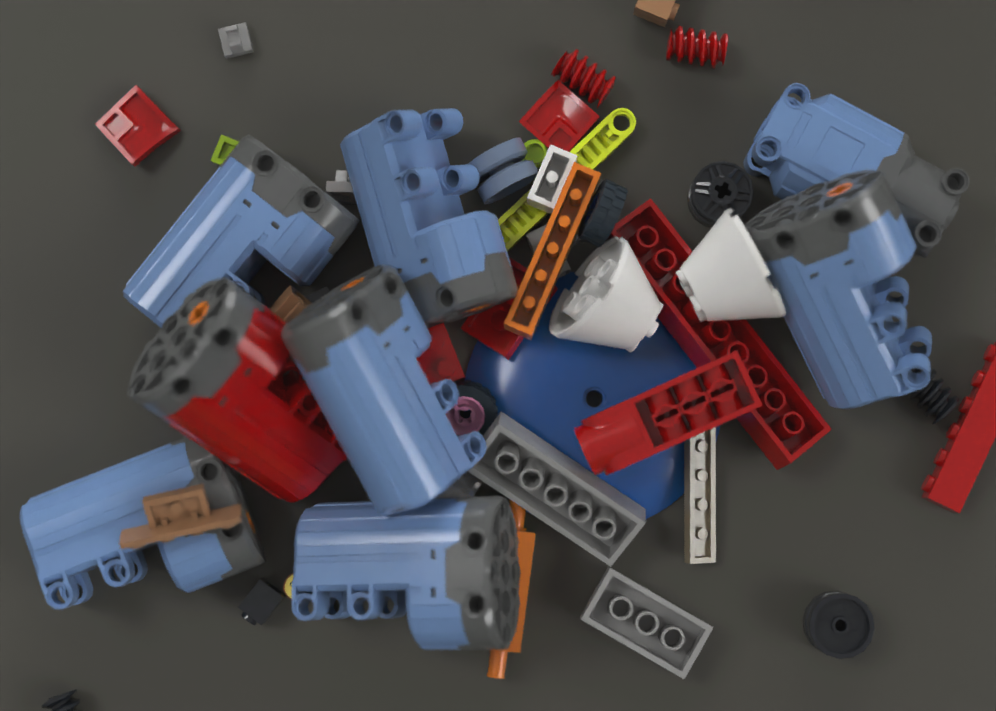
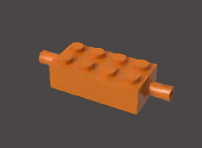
M510 499L509 505L515 518L519 540L520 607L517 628L509 648L490 650L488 673L486 676L497 679H505L508 652H521L536 536L535 532L527 531V528H524L526 510Z

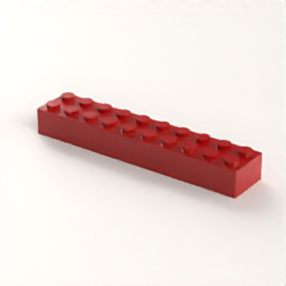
M651 198L615 224L608 239L617 236L618 238L623 237L628 241L655 294L663 304V308L657 316L694 365L698 368L735 350L738 351L763 406L736 417V419L776 470L791 464L832 430L746 319L704 320L700 322L690 298L686 296L676 274L693 251Z

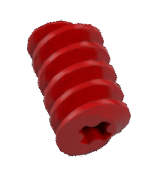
M678 25L674 33H672L671 28L666 50V61H670L673 54H676L678 63H681L683 58L688 56L689 65H692L697 57L700 61V67H704L708 59L711 61L712 69H715L719 61L722 62L723 66L728 46V34L724 33L720 40H718L717 33L712 31L707 39L704 29H701L697 37H695L694 28L692 27L688 29L685 35L682 26Z
M578 49L571 53L566 51L554 67L551 76L556 77L562 73L560 78L562 84L571 79L569 89L574 90L580 86L578 93L580 97L590 93L588 98L590 104L599 99L598 109L614 87L616 76L606 80V69H603L598 74L596 73L598 63L595 62L589 67L586 66L587 55L578 60Z

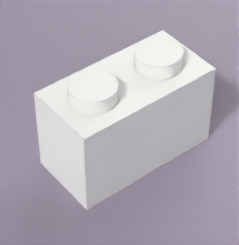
M550 144L527 196V204L552 214L573 163H577V155Z

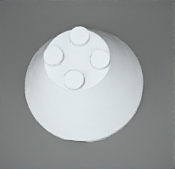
M729 208L709 230L680 267V270L676 272L686 296L690 298L700 322L704 320L778 318L786 315L780 294L777 289H774L767 277L770 273L739 217L737 215L733 217L732 212L734 211L732 208Z
M614 236L606 240L602 247H597L574 273L578 276V279L570 291L566 288L562 291L549 323L551 334L557 338L621 348L632 352L644 336L651 337L657 330L659 323L655 320L661 312L663 304L655 294L628 241L623 237L618 238Z

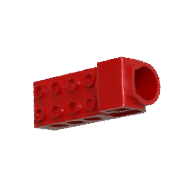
M735 350L581 420L582 425L575 427L574 431L594 475L603 472L605 475H609L763 405L738 351Z

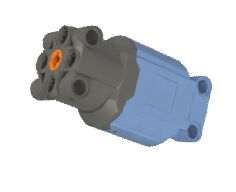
M800 83L789 85L774 104L755 135L754 142L743 162L745 171L754 177L763 174L768 176L774 196L781 200L787 196L798 194L815 184L839 178L843 174L861 170L880 171L885 175L916 243V250L912 257L922 256L926 258L934 245L938 244L941 240L942 232L947 229L959 208L961 195L968 189L970 184L968 174L960 168H952L946 172L915 155L908 134L831 93L810 99V91L805 85ZM795 93L799 95L801 102L794 97H789L788 94ZM753 157L754 161L760 166H763V168L755 167L751 161V158Z

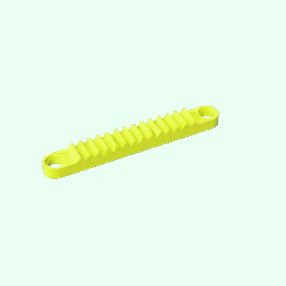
M626 108L615 109L582 139L570 153L577 155L578 164L595 170L633 133L636 126L635 115ZM618 116H625L629 120V128L624 131L617 130L614 127L613 120ZM530 190L498 219L507 252L548 215L547 212L527 204V196Z

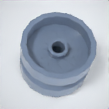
M521 138L505 141L468 163L477 168L480 177L479 182L484 181L477 191L485 205L501 200L535 180L538 169L533 160H523L528 151Z

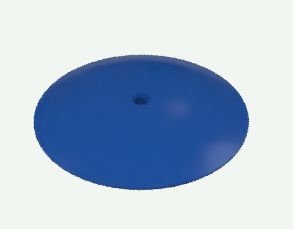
M575 272L558 278L555 284L558 290L545 307L532 340L524 338L509 360L477 341L467 367L465 380H471L474 383L479 382L484 388L487 387L490 390V394L494 395L496 406H498L497 416L502 411L593 473L574 431L575 427L582 425L581 420L697 367L658 317L655 321L659 323V326L651 337L644 336L632 352L621 348L561 339L551 334L549 323L554 307L564 288L570 291L578 279V276L574 274ZM595 391L600 394L602 401L598 407H591L587 404L586 395L588 392ZM470 409L464 411L465 418L470 417ZM720 425L716 426V441L719 435ZM684 441L609 475H605L603 472L596 476L644 507L647 519L671 505L684 494Z

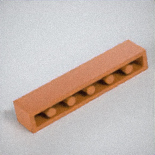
M576 162L573 163L504 322L505 330L532 340L600 183V172Z

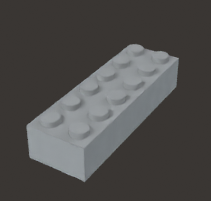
M502 411L483 435L486 442L485 455L468 470V472L610 567L646 523V510L644 507Z

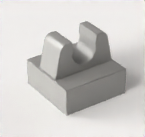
M246 22L218 29L226 59L254 52Z
M336 170L335 181H326V193L339 204H356L348 172L346 170Z

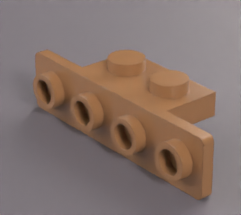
M203 484L144 496L142 504L149 524L122 530L119 545L121 549H138L148 543L157 541L170 542L176 537L189 534L197 536L211 529H229L241 523L242 507L241 504L211 510Z

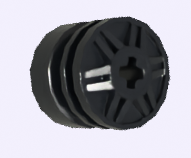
M727 161L710 163L700 170L689 186L687 194L688 209L696 221L710 228L729 208H732L734 211L732 216L737 215L740 219L751 205L754 193L752 181L746 171L735 163ZM720 187L726 189L724 193L726 195L722 199L717 197L718 192L716 190H719Z

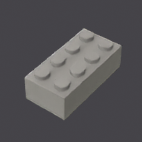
M609 566L579 616L582 621L682 679L686 678L714 628Z

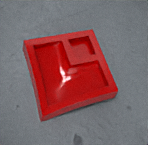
M557 80L519 122L547 148L551 144L570 152L597 122L600 116Z
M137 85L95 123L99 130L135 167L155 149L181 131Z

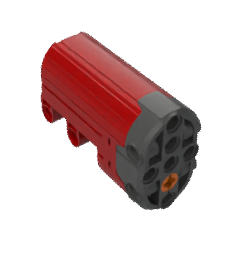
M225 277L211 280L200 286L193 293H190L183 301L182 306L165 320L155 338L145 345L142 354L134 366L128 396L141 407L276 498L286 500L287 502H297L316 491L327 477L348 458L308 384L303 380V375L298 366L289 357L291 353L281 337L287 322L231 279ZM290 370L289 374L283 377L284 373Z

